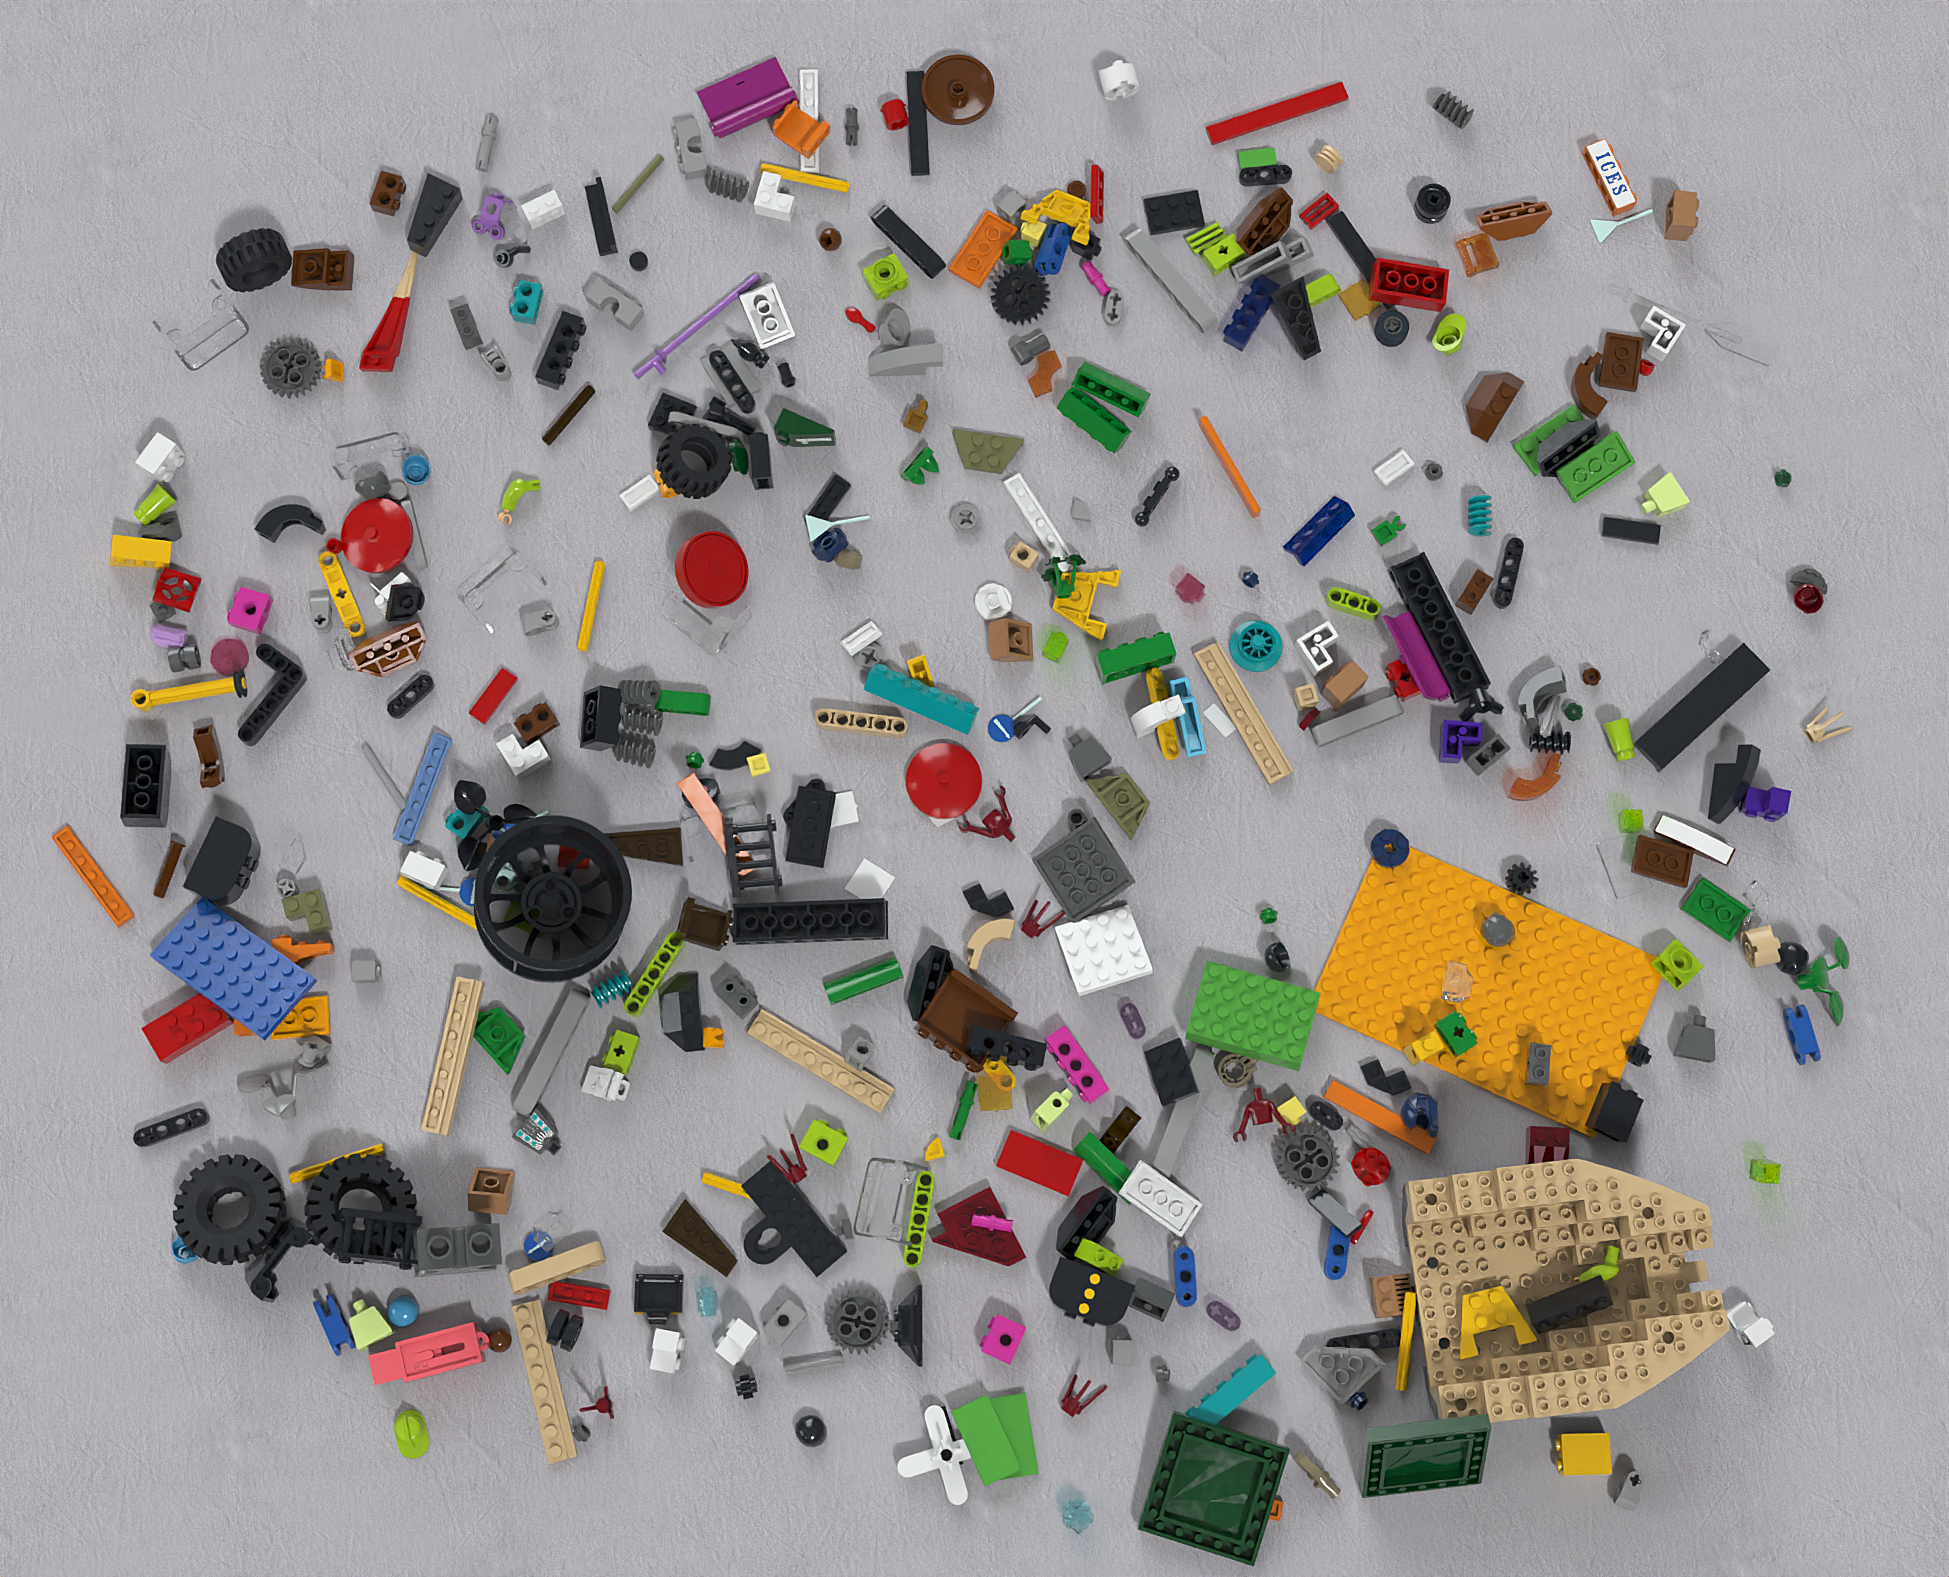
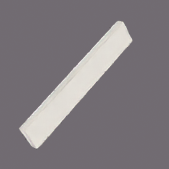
M818 69L800 70V110L817 122H819ZM819 147L809 160L801 155L802 172L819 174Z
M1020 473L1004 481L1003 485L1050 558H1053V556L1060 557V560H1065L1066 557L1069 558L1072 555ZM1066 562L1058 563V568L1062 573L1072 571L1073 565Z

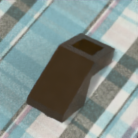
M1125 1106L1099 1141L1112 1153H1115L1142 1117L1128 1106Z

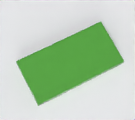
M1614 431L1555 470V473L1572 502L1576 503L1636 462L1618 431Z
M1026 1393L990 1398L1021 1467L1020 1470L1000 1480L1039 1474Z
M988 1395L951 1411L984 1486L1021 1469Z

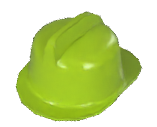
M1450 314L1443 318L1433 337V347L1445 353L1446 356L1457 352L1463 343V335L1467 326L1466 319L1460 314Z
M406 1410L400 1413L394 1422L397 1447L403 1456L410 1459L423 1456L429 1446V1436L424 1417L415 1410Z

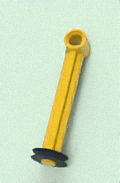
M240 669L239 672L234 670L233 677L156 691L138 689L132 693L130 700L133 706L143 712H147L158 705L234 692L237 693L239 698L242 695L247 697L248 690L244 672ZM146 697V701L140 704L141 698Z

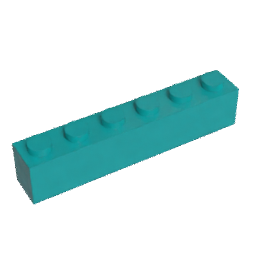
M874 664L869 671L863 689L966 735L973 728L980 709L970 702H964L957 699L954 695L943 693L938 688L927 686L919 680L906 677L903 673L890 670L882 664Z
M1253 1354L1246 1360L1247 1365L1244 1368H1236L1230 1374L1232 1376L1231 1379L1227 1382L1222 1380L1215 1386L1217 1390L1212 1395L1208 1392L1200 1399L1202 1403L1195 1408L1193 1405L1185 1414L1217 1424L1274 1376L1276 1371L1262 1354L1258 1356Z

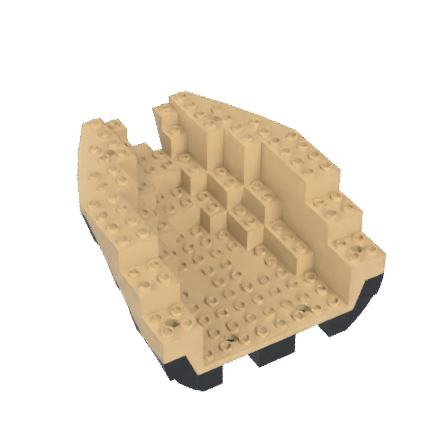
M1581 1159L1501 1167L1489 1171L1408 1181L1403 1185L1402 1227L1405 1247L1409 1246L1414 1278V1286H1411V1289L1417 1296L1415 1317L1417 1326H1421L1426 1366L1423 1367L1425 1386L1435 1420L1488 1414L1490 1423L1618 1408L1653 1388L1687 1365L1730 1331L1721 1289L1690 1292L1689 1284L1709 1280L1706 1260L1686 1262L1684 1252L1714 1248L1709 1205L1663 1185ZM1607 1246L1620 1248L1617 1259L1619 1272L1615 1277L1605 1281L1614 1305L1571 1321L1566 1325L1551 1329L1549 1332L1538 1334L1531 1323L1526 1305L1579 1284L1574 1282L1575 1277H1580L1581 1274L1590 1268L1604 1263ZM1429 1257H1434L1437 1260L1436 1268L1431 1269L1427 1266ZM1502 1286L1536 1336L1537 1341L1518 1346L1514 1328L1512 1325L1474 1334L1473 1337L1478 1356L1460 1360L1462 1296ZM1441 1338L1448 1339L1449 1347L1447 1349L1439 1347V1340Z

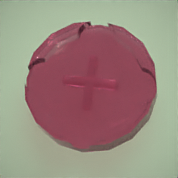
M223 639L212 648L210 662L219 674L233 676L234 670L239 672L240 669L243 671L247 667L249 652L246 646L239 640Z

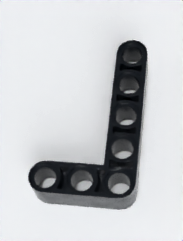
M269 644L259 645L256 649V655L265 665L281 677L238 731L239 739L247 746H254L259 742L307 680L306 673L297 664ZM265 651H271L268 657L263 658ZM285 661V666L278 668V664ZM296 672H300L298 679H292ZM284 687H288V692L281 694V690ZM272 702H276V707L269 709V705ZM260 717H264V722L258 725L257 720ZM252 732V737L245 740V735Z

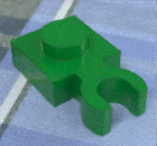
M1396 516L1391 524L1386 520L1371 530V534L1381 547L1397 537L1398 534L1395 531H1403L1406 524L1402 526L1396 524L1400 520V516Z

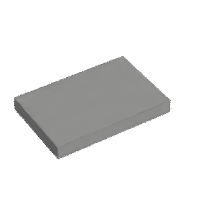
M733 343L720 349L726 355L751 395L761 390L760 385L743 358L739 356L738 350ZM709 356L701 360V364L728 407L731 408L736 405L711 367ZM717 356L714 357L715 361L719 363L721 368L723 366L721 363V358H718ZM729 370L724 371L722 374L725 379H729L733 375ZM736 385L732 388V392L738 394L742 392V387Z

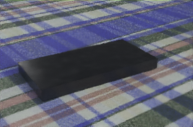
M798 786L785 862L818 868L824 867L837 792Z

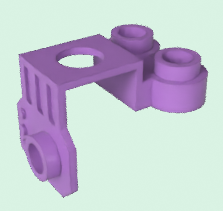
M494 192L493 195H486L480 215L482 218L476 219L473 222V231L477 234H484L489 230V235L492 239H503L505 229L501 226L502 221L499 220L503 203L515 205V203L504 199L505 195ZM490 203H494L497 206L495 214H490L487 211ZM478 223L481 224V229H480V230L477 229V224H478ZM495 229L498 230L497 236H495L493 233Z

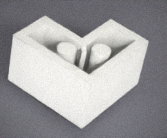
M763 171L754 202V209L756 214L791 222L795 209L794 196L780 193L783 185L781 175Z
M1653 306L1640 327L1641 330L1655 337L1646 353L1662 362L1686 325Z
M1329 621L1297 639L1294 645L1314 677L1329 669L1333 663L1325 648L1334 644L1339 636Z
M513 734L497 743L498 748L518 780L552 761L539 740L524 749L521 748Z
M1741 1301L1727 1311L1729 1327L1746 1349L1756 1348L1775 1334L1772 1330L1773 1325L1766 1318L1756 1317L1754 1314L1756 1311L1749 1302Z
M740 1318L737 1320L733 1319L726 1328L729 1330L726 1333L727 1336H722L716 1343L718 1348L715 1350L734 1366L737 1365L760 1335V1333Z
M656 1328L652 1345L654 1350L649 1369L675 1374L676 1370L680 1369L681 1358L678 1357L680 1350H684L686 1342L682 1333Z

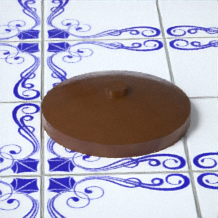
M956 54L937 60L926 71L922 81V98L927 110L936 119L946 124L967 125L973 123L988 112L994 100L995 85L990 71L982 62L971 56Z

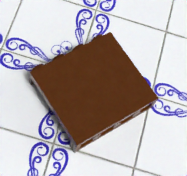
M955 968L949 972L913 1029L918 1031L917 1034L920 1037L932 1041L937 1049L945 1050L949 1053L950 1058L965 1064L967 1070L978 1073L984 1069L983 1065L988 1057L982 1055L981 1057L969 1055L970 1052L964 1051L968 1028L972 1025L1005 1032L1010 1022L1018 1015V1012ZM984 1040V1046L989 1049V1042Z

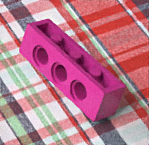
M1065 1025L1045 1038L1047 1051L1050 1054L1054 1053L1057 1057L1055 1062L1061 1070H1066L1069 1075L1067 1076L1068 1081L1073 1087L1075 1085L1080 1090L1078 1095L1084 1103L1087 1101L1090 1105L1109 1092V1087ZM1060 1046H1068L1070 1052L1067 1055L1061 1054L1059 1052ZM1073 1061L1079 1062L1081 1069L1078 1071L1072 1070L1070 1063ZM1084 1077L1092 1080L1090 1087L1082 1085L1081 1080Z

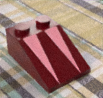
M1529 1126L1526 1128L1525 1165L1568 1160L1570 1128Z

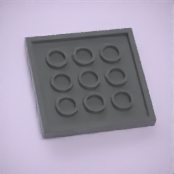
M1092 817L1032 859L1070 922L1073 923L1083 919L1136 883L1095 817Z

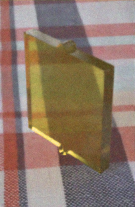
M1364 279L1354 285H1349V288L1338 293L1339 298L1354 321L1365 315L1369 316L1370 312L1381 307L1379 302L1368 300L1370 287Z
M993 1074L992 1076L978 1077L980 1111L994 1110L998 1112L999 1110L1013 1109L1011 1075Z

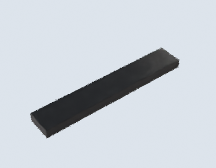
M907 71L911 176L930 175L927 110L922 98V81L925 71Z
M1341 211L1327 219L1326 223L1370 285L1371 269L1376 258L1344 212ZM1383 303L1387 310L1396 306L1394 304Z

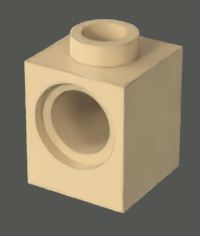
M1021 541L1009 551V561L1026 573L1030 572L1039 559V553ZM1024 553L1028 557L1021 560L1018 558V555Z
M1313 683L1295 688L1293 692L1298 711L1316 707L1319 702Z

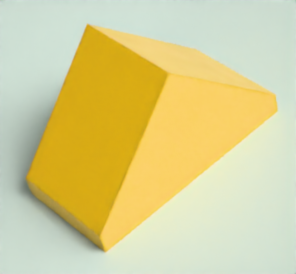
M925 655L906 661L911 679H916L927 686L935 687Z

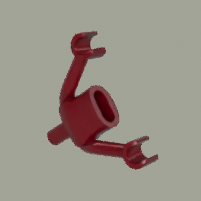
M1000 786V789L1004 792L1002 795H998L994 791L995 797L999 799L1003 815L995 808L984 818L982 823L989 831L970 826L969 821L964 820L968 828L962 829L959 826L960 832L967 833L970 831L989 838H998L1004 835L1012 842L1016 837L1008 830L1012 823V817L1004 799L1006 789Z
M1261 1088L1253 1089L1255 1100L1246 1106L1239 1131L1234 1133L1233 1140L1238 1142V1135L1241 1134L1243 1141H1246L1245 1129L1250 1113L1253 1125L1272 1123L1273 1113L1282 1125L1283 1133L1287 1134L1286 1128L1288 1125L1291 1126L1293 1133L1296 1131V1127L1293 1123H1287L1273 1101L1262 1098Z

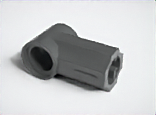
M1041 333L1026 342H1018L1011 348V351L1020 366L1031 362L1036 355L1051 348V345L1046 335Z
M167 518L160 523L143 525L141 527L142 538L174 542L182 537L176 518Z

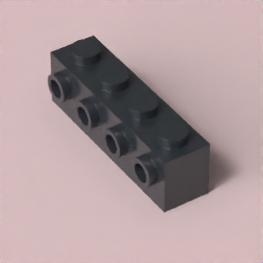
M1599 1275L1529 1303L1526 1307L1533 1327L1538 1334H1541L1561 1325H1566L1576 1319L1586 1317L1596 1311L1604 1310L1614 1305L1606 1282Z

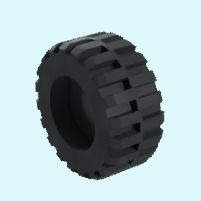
M259 228L258 230L252 229L249 232L240 233L239 236H234L229 242H225L223 247L218 250L216 264L226 286L233 291L245 293L246 291L264 289L263 287H269L274 282H278L290 270L292 256L279 232L270 228Z
M693 423L692 426L690 424H684L682 427L678 426L670 432L659 447L658 454L656 455V461L658 462L656 465L657 471L661 472L659 476L662 481H666V486L669 489L672 488L676 494L679 495L681 493L684 495L683 497L689 499L691 496H693V499L706 498L719 489L731 471L732 457L729 455V447L725 446L726 442L723 438L720 439L717 436L718 433L716 431L712 432L709 430V427H700V424ZM687 450L698 454L706 463L707 472H697L689 468L681 457V451Z

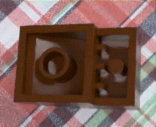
M328 248L294 250L291 286L314 290H352L354 255L349 250L331 251Z

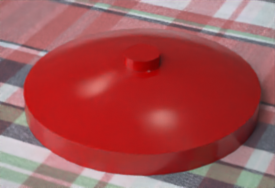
M374 498L358 504L348 514L342 526L341 542L343 553L353 566L367 573L378 574L394 569L406 558L412 546L413 525L409 515L400 505L388 499Z
M949 743L934 744L921 750L910 762L906 773V789L913 805L923 814L935 819H952L968 812L977 802L982 789V773L976 759L964 748Z

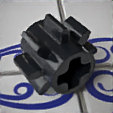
M1636 1043L1635 1046H1629L1625 1053L1629 1056L1628 1062L1637 1067H1641L1642 1064H1648L1652 1057L1648 1053L1650 1049L1640 1043Z
M749 1374L739 1376L740 1381H735L737 1395H743L744 1400L754 1398L753 1393L758 1392L755 1377L750 1378Z

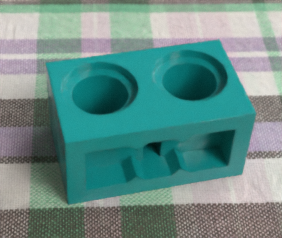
M519 280L518 286L514 288V303H511L509 313L514 321L536 325L544 292L541 284ZM527 291H531V292H532L531 295H529V296H524V293H525V292H527ZM523 308L528 309L525 313H519Z
M483 805L478 806L486 813H489L488 809ZM457 809L454 814L451 813L447 817L445 827L464 840L472 836L486 816L477 810L473 814H465ZM458 822H464V827L462 829H455V826Z

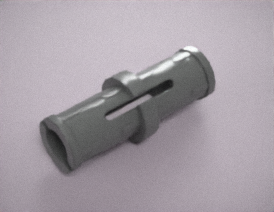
M852 107V111L851 108L846 109L847 123L845 124V130H847L846 145L852 146V142L853 146L858 145V109Z

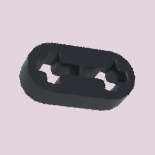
M1319 1101L1310 1105L1308 1113L1312 1119L1331 1131L1339 1130L1342 1127L1343 1118L1339 1113ZM1318 1106H1320V1111L1324 1113L1325 1116L1321 1114H1318L1317 1116L1314 1115L1315 1110L1313 1109V1107L1317 1108ZM1328 1116L1331 1119L1337 1117V1123H1339V1125H1334L1332 1127L1330 1125L1331 1121L1328 1120L1326 1117Z

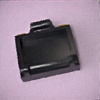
M636 1274L634 1312L636 1314L647 1313L649 1324L666 1325L670 1313L672 1315L683 1313L684 1275ZM652 1313H664V1317L652 1316Z

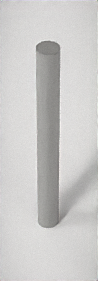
M365 745L361 748L402 811H404L406 801L370 747Z

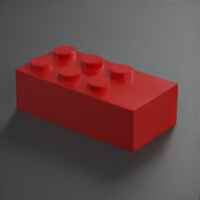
M1377 257L1371 269L1368 300L1441 312L1446 305L1449 269Z
M199 993L141 1029L160 1062L167 1064L232 1025L234 1021L229 1014Z

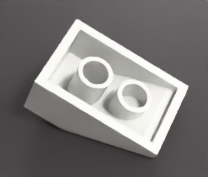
M774 282L739 295L761 349L795 336Z

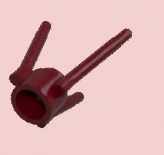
M1035 900L1021 924L1022 928L1020 930L1031 939L1034 936L1038 938L1043 931L1065 915V912L1062 911L1038 929L1040 925L1037 922L1047 910L1050 901H1047L1033 920L1030 918L1038 903Z
M790 1134L800 1166L797 1163L793 1165L782 1149L780 1153L790 1167L787 1169L788 1172L771 1155H767V1158L787 1177L789 1182L793 1181L796 1184L807 1177L806 1171L808 1169L803 1162L794 1134Z
M1074 1375L1066 1395L1061 1401L1063 1405L1060 1408L1071 1417H1074L1075 1414L1079 1415L1086 1406L1107 1389V1385H1104L1079 1406L1081 1403L1078 1400L1091 1384V1380L1086 1382L1075 1398L1073 1396L1070 1397L1078 1377Z
M604 1387L605 1396L600 1398L596 1405L580 1408V1412L598 1410L600 1413H608L610 1418L614 1419L613 1402L609 1398L608 1387Z

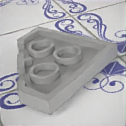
M1314 1346L1299 1361L1341 1405L1385 1364L1371 1349Z

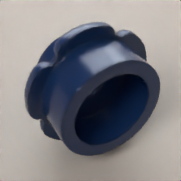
M1255 572L1243 573L1241 580L1246 586L1254 588L1256 584H1259V577Z
M1355 1392L1351 1396V1408L1359 1411L1367 1404L1368 1398L1364 1392Z

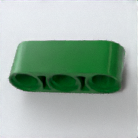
M661 690L660 699L655 704L654 710L667 713L708 716L711 695Z

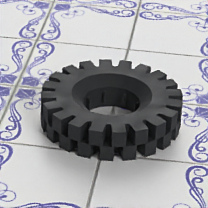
M227 1154L218 1156L219 1161L217 1162L212 1158L203 1162L204 1168L201 1171L196 1167L189 1173L192 1177L190 1181L183 1180L179 1187L182 1194H176L173 1203L177 1207V1210H173V1220L177 1223L175 1229L178 1235L194 1254L213 1264L220 1262L222 1265H233L235 1260L239 1264L249 1261V1255L251 1254L255 1257L259 1256L264 1252L262 1246L265 1244L271 1246L276 1240L273 1236L274 1232H280L284 1223L281 1221V1217H286L287 1207L283 1204L286 1198L284 1191L280 1188L281 1184L265 1165L263 1166L252 1157L247 1159L245 1155L235 1154L234 1158H231ZM233 1192H239L244 1197L248 1196L250 1201L248 1207L250 1210L241 1224L229 1229H221L217 1224H213L212 1210L221 1197Z

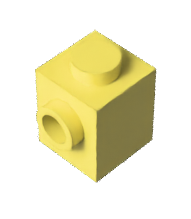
M1040 221L1036 225L1024 222L1020 229L1022 233L1021 240L1029 241L1031 246L1038 249L1045 234L1046 224Z
M1296 1096L1277 1108L1284 1120L1294 1125L1301 1121L1299 1117L1306 1113V1110Z

